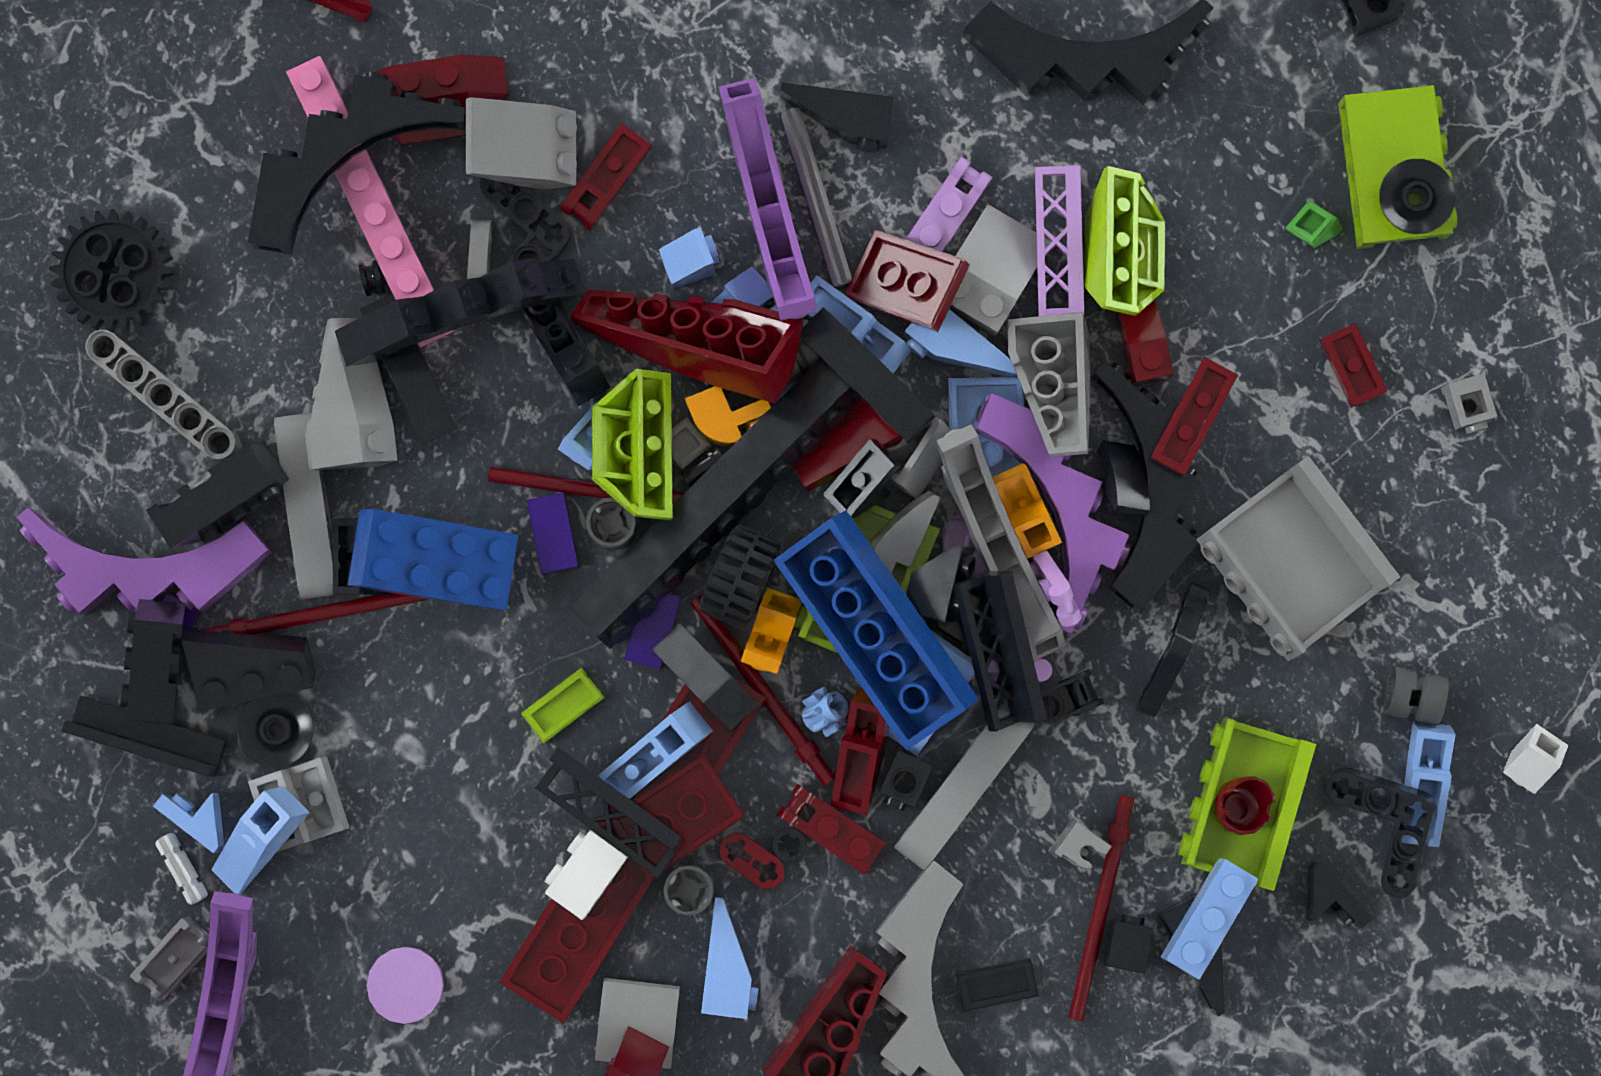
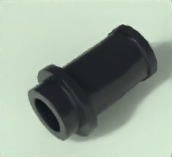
M717 446L712 450L709 447L705 449L707 453L680 471L689 487L723 456V453Z

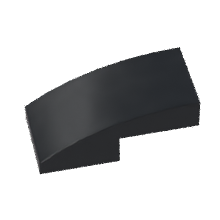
M1102 440L1096 452L1108 473V477L1102 487L1114 511L1121 514L1147 516L1150 511L1148 484L1144 467L1135 445Z

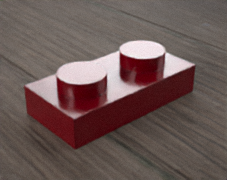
M1356 323L1319 340L1351 408L1387 392V388Z

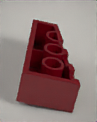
M850 945L762 1068L764 1075L846 1076L887 972Z

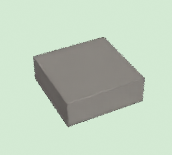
M688 417L672 429V459L681 470H684L706 452L705 449L711 447L710 443Z

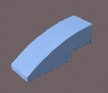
M817 275L810 284L818 311L808 313L806 316L811 320L824 307L894 374L911 352L906 342L876 321L872 314Z
M1413 721L1404 785L1423 790L1431 794L1435 799L1437 813L1428 846L1439 847L1452 777L1449 770L1456 734L1451 725H1434ZM1419 801L1409 806L1415 810L1413 821L1409 824L1410 826H1416L1419 817L1423 813H1427V811L1421 809L1422 803ZM1410 835L1400 837L1401 843L1419 845L1417 840Z

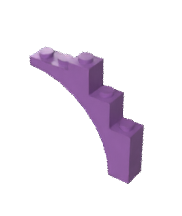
M755 78L719 86L735 161L742 180L750 219L757 238L771 295H773L780 320L802 318L808 313L818 311L788 207L760 90Z
M994 393L988 394L984 399L973 427L976 433L998 444L1020 464L1025 462L1032 479L1038 485L1052 512L1058 535L1062 541L1060 543L1062 574L1071 586L1074 595L1073 599L1078 605L1082 616L1081 620L1075 625L1068 627L1060 625L1063 633L1072 634L1074 628L1079 630L1085 620L1087 609L1083 606L1088 594L1093 595L1100 584L1102 574L1098 573L1099 567L1106 570H1115L1117 565L1122 566L1126 560L1130 545L1126 544L1129 534L1088 517L1090 512L1095 513L1101 503L1103 492L1099 491L1102 482L1062 465V460L1068 461L1071 455L1049 456L1030 409ZM1055 614V617H1056L1058 623L1060 624V622H1059V620H1058V617H1057V614Z
M28 507L17 516V519L23 524V527L20 529L22 535L34 547L37 544L42 546L48 553L44 558L45 561L58 575L62 572L66 574L54 584L61 592L57 596L59 601L69 612L74 613L77 610L78 613L88 615L118 588L120 590L117 594L118 599L128 610L133 611L137 609L139 599L161 601L166 593L172 592L177 586L180 590L176 595L186 604L187 608L192 610L196 607L198 610L206 612L274 553L250 524L244 521L219 539L192 551L162 558L131 559L102 554L80 545L59 532L37 510Z
M214 891L210 903L208 950L200 1003L183 1076L233 1075V1050L245 1015V990L257 956V933L253 932V898L244 897L237 893Z

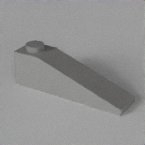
M1083 312L1008 319V354L1049 456L1088 454L1091 368L1090 333Z
M330 318L327 320L319 360L321 369L318 384L313 390L312 399H314L311 419L307 420L305 430L309 470L380 467L397 461L394 424L377 361L346 367L335 334V330L359 318Z

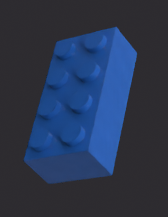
M361 509L348 586L490 610H507L518 535L378 509Z

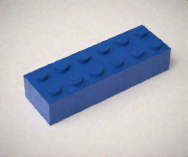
M847 510L830 518L773 560L906 751L979 700Z

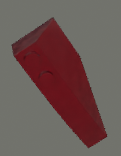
M588 290L570 316L571 321L639 357L707 384L774 404L792 377L803 326L802 318L780 320L777 311L734 299H723L722 304L706 303L704 297L689 296L688 301L670 300L668 295L654 294L650 298H636L635 294L631 292Z

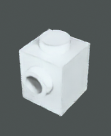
M1536 724L1511 751L1503 773L1516 784L1525 787L1535 794L1560 768L1568 745Z

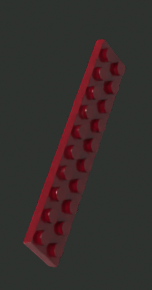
M734 678L758 703V706L736 728L730 731L684 684L663 720L690 701L712 728L713 732L630 800H633L701 753L705 755L715 772L719 774L766 697ZM609 805L610 814L617 811L614 807ZM606 821L599 822L598 825L607 831ZM612 825L613 836L618 840H622ZM629 857L583 920L551 898L499 983L557 1020L565 1023L653 879L649 881L639 864Z

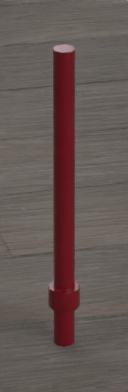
M490 467L488 482L601 499L612 498L595 482ZM672 490V505L685 492Z
M392 593V595H373L246 620L245 617L231 619L229 624L200 630L222 632L223 629L233 630L234 633L253 635L428 599Z
M702 594L690 602L691 606L751 688L766 697L763 704L797 749L794 753L802 764L806 762L823 786L834 780L835 775L819 755L821 750L814 740H808L758 670L749 664L741 662L744 651L723 622L700 612Z
M1124 795L1119 796L1113 824L1109 823L1106 838L1109 839L1108 844L1112 847L1105 856L1068 1018L1083 1021L1123 846L1124 843L1129 842L1131 828H1128L1135 798Z

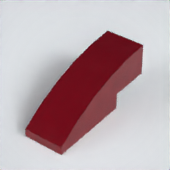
M861 687L858 688L851 699L846 733L840 745L831 806L867 816L881 769L890 726Z

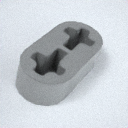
M472 219L467 279L478 278L490 272L492 220Z

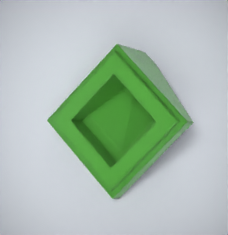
M1310 200L1285 228L1288 232L1313 248L1335 237L1343 230L1337 217Z

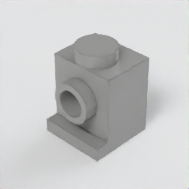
M1484 373L1448 383L1441 388L1455 430L1465 428L1466 434L1475 433L1489 428L1487 421L1498 417ZM1463 401L1472 403L1473 412L1471 414L1465 413L1462 405Z

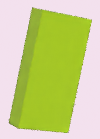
M581 667L521 714L545 744L605 697Z

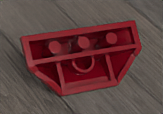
M462 54L392 65L376 71L388 75V80L393 81L397 88L396 97H400L402 92H409L423 96V101L438 103L439 98L453 99L461 102V107L466 108V98L505 101L509 96L503 57ZM430 129L408 132L391 139L405 146L466 136V130Z

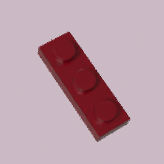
M1204 357L1152 452L1150 459L1184 476L1238 374Z

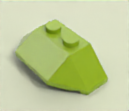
M1107 166L1102 172L1085 215L1083 284L1101 308L1135 316L1164 291L1165 221L1153 197L1144 187L1145 182L1141 174Z
M635 369L592 407V480L634 517L671 520L673 518L671 373Z

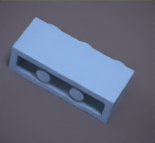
M1218 858L1162 953L1161 958L1200 980L1259 879L1230 861Z

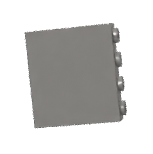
M1309 456L1291 467L1196 539L1201 546L1203 556L1210 563L1216 565L1224 576V582L1228 589L1240 597L1247 607L1250 618L1256 624L1262 626L1270 637V643L1274 650L1281 656H1284L1287 661L1307 651L1306 648L1379 591L1390 586L1400 578L1399 574Z

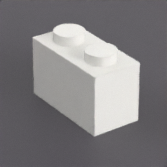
M590 830L587 835L579 832L567 849L572 856L564 867L557 863L544 881L550 885L545 894L581 920L585 919L629 858L593 830Z

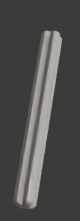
M798 107L787 109L781 113V119L829 276L834 287H842L848 285L852 277L802 113Z

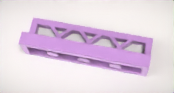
M1080 166L1035 167L1039 316L1083 312L1084 314ZM1043 176H1064L1065 191L1055 201L1043 190ZM1043 198L1050 204V206L1045 211L1043 206ZM1064 198L1065 210L1059 205ZM1054 209L1066 219V228L1056 238L1044 228V219ZM1044 235L1051 241V244L1046 249ZM1065 235L1066 247L1060 243V241L1063 239ZM1055 246L1067 256V265L1058 275L1045 265V256ZM1045 273H1047L1053 279L1047 286L1045 282ZM1066 273L1067 285L1061 280ZM1057 283L1068 293V308L1046 309V294Z

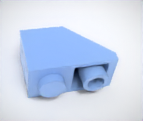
M701 227L688 232L659 249L673 290L715 275L714 264L719 263L718 252L712 236L704 237Z

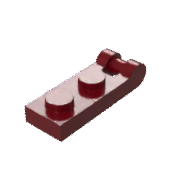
M621 123L566 197L560 209L569 216L572 213L583 220L581 224L592 231L652 149V144ZM587 192L597 199L591 208L582 202V198Z
M797 784L791 792L794 795L786 808L781 807L776 816L865 875L886 843ZM806 804L816 810L808 823L798 817Z

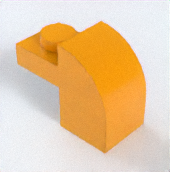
M717 386L685 398L686 405L699 432L708 441L725 447H732L742 437L739 429L745 427L748 431L771 408L768 401L759 400L731 412L722 388Z
M1025 462L992 477L1007 516L1027 559L1062 543Z
M770 588L766 589L741 662L749 664L759 671L778 673L802 604L799 598Z

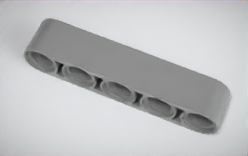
M97 330L89 335L86 340L85 349L90 359L204 454L220 463L241 449L240 439L231 429L125 341L108 330ZM106 340H112L114 351L110 356L100 358L98 354L100 344ZM134 364H141L143 367L141 378L137 381L129 382L127 379L129 367ZM165 387L170 388L172 392L170 402L166 405L158 406L155 400L157 392ZM198 411L201 416L199 426L195 429L187 430L184 425L186 415L190 412ZM227 435L230 440L228 450L222 454H216L213 450L214 440L218 436Z
M312 412L274 418L279 463L289 478L283 484L296 580L301 600L333 595V533L324 471L309 470L305 430L307 420L311 419Z
M1007 699L997 710L999 719L1010 715ZM1018 722L997 732L989 731L986 724L897 841L894 848L924 871L1036 723Z

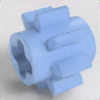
M822 687L802 701L806 706L802 711V718L805 725L812 732L823 730L825 737H829L838 732L839 728L847 725L848 721L845 717L849 711L846 699L837 691L828 694L826 687Z

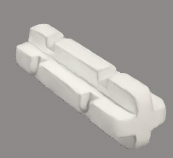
M174 833L166 834L156 841V847L161 856H166L165 863L177 885L183 887L184 891L182 894L187 903L190 905L196 904L205 899L208 893L202 882L198 883L197 878L199 876L185 851H180L179 847L181 844Z

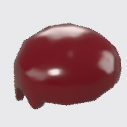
M1255 776L1233 778L1224 783L1217 794L1215 814L1218 822L1225 830L1236 835L1254 834L1265 823L1270 821V807L1276 800L1275 794L1266 781Z

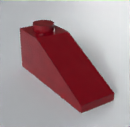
M1155 299L1135 316L1116 312L1128 372L1131 376V384L1136 387L1169 380L1174 373Z

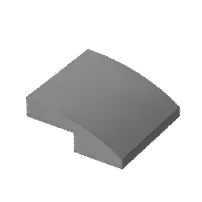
M327 756L248 781L254 802L264 790L284 786L310 812L277 852L349 829Z
M604 978L595 1060L610 1062L618 1052L623 1035L629 1026L669 1046L662 1068L671 1069L680 986Z

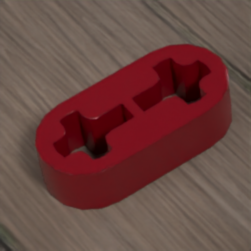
M741 833L729 834L722 840L719 846V854L721 859L732 869L763 889H772L782 882L784 866L775 855ZM739 839L744 841L743 850L752 856L751 860L747 862L741 857H736L734 861L729 859L727 856L730 850L726 847L729 841L736 843ZM755 859L764 865L769 864L770 861L776 864L774 871L778 874V877L775 880L768 878L765 882H762L759 879L761 872L752 866Z

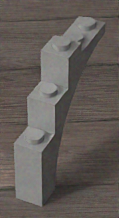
M973 425L949 431L943 438L936 440L943 462L941 469L946 486L965 519L970 539L987 571H1012L1033 660L1036 661L1066 646L1062 628L1013 530Z
M934 860L922 871L876 930V933L881 936V939L877 942L894 957L899 952L905 955L884 981L879 993L883 997L879 1004L896 1017L901 1012L906 1015L879 1049L880 1055L884 1057L881 1064L895 1076H900L902 1072L907 1076H912L919 1066L924 1069L920 1076H964L950 1056L938 1028L932 1001L931 977L936 938L948 908L964 884Z

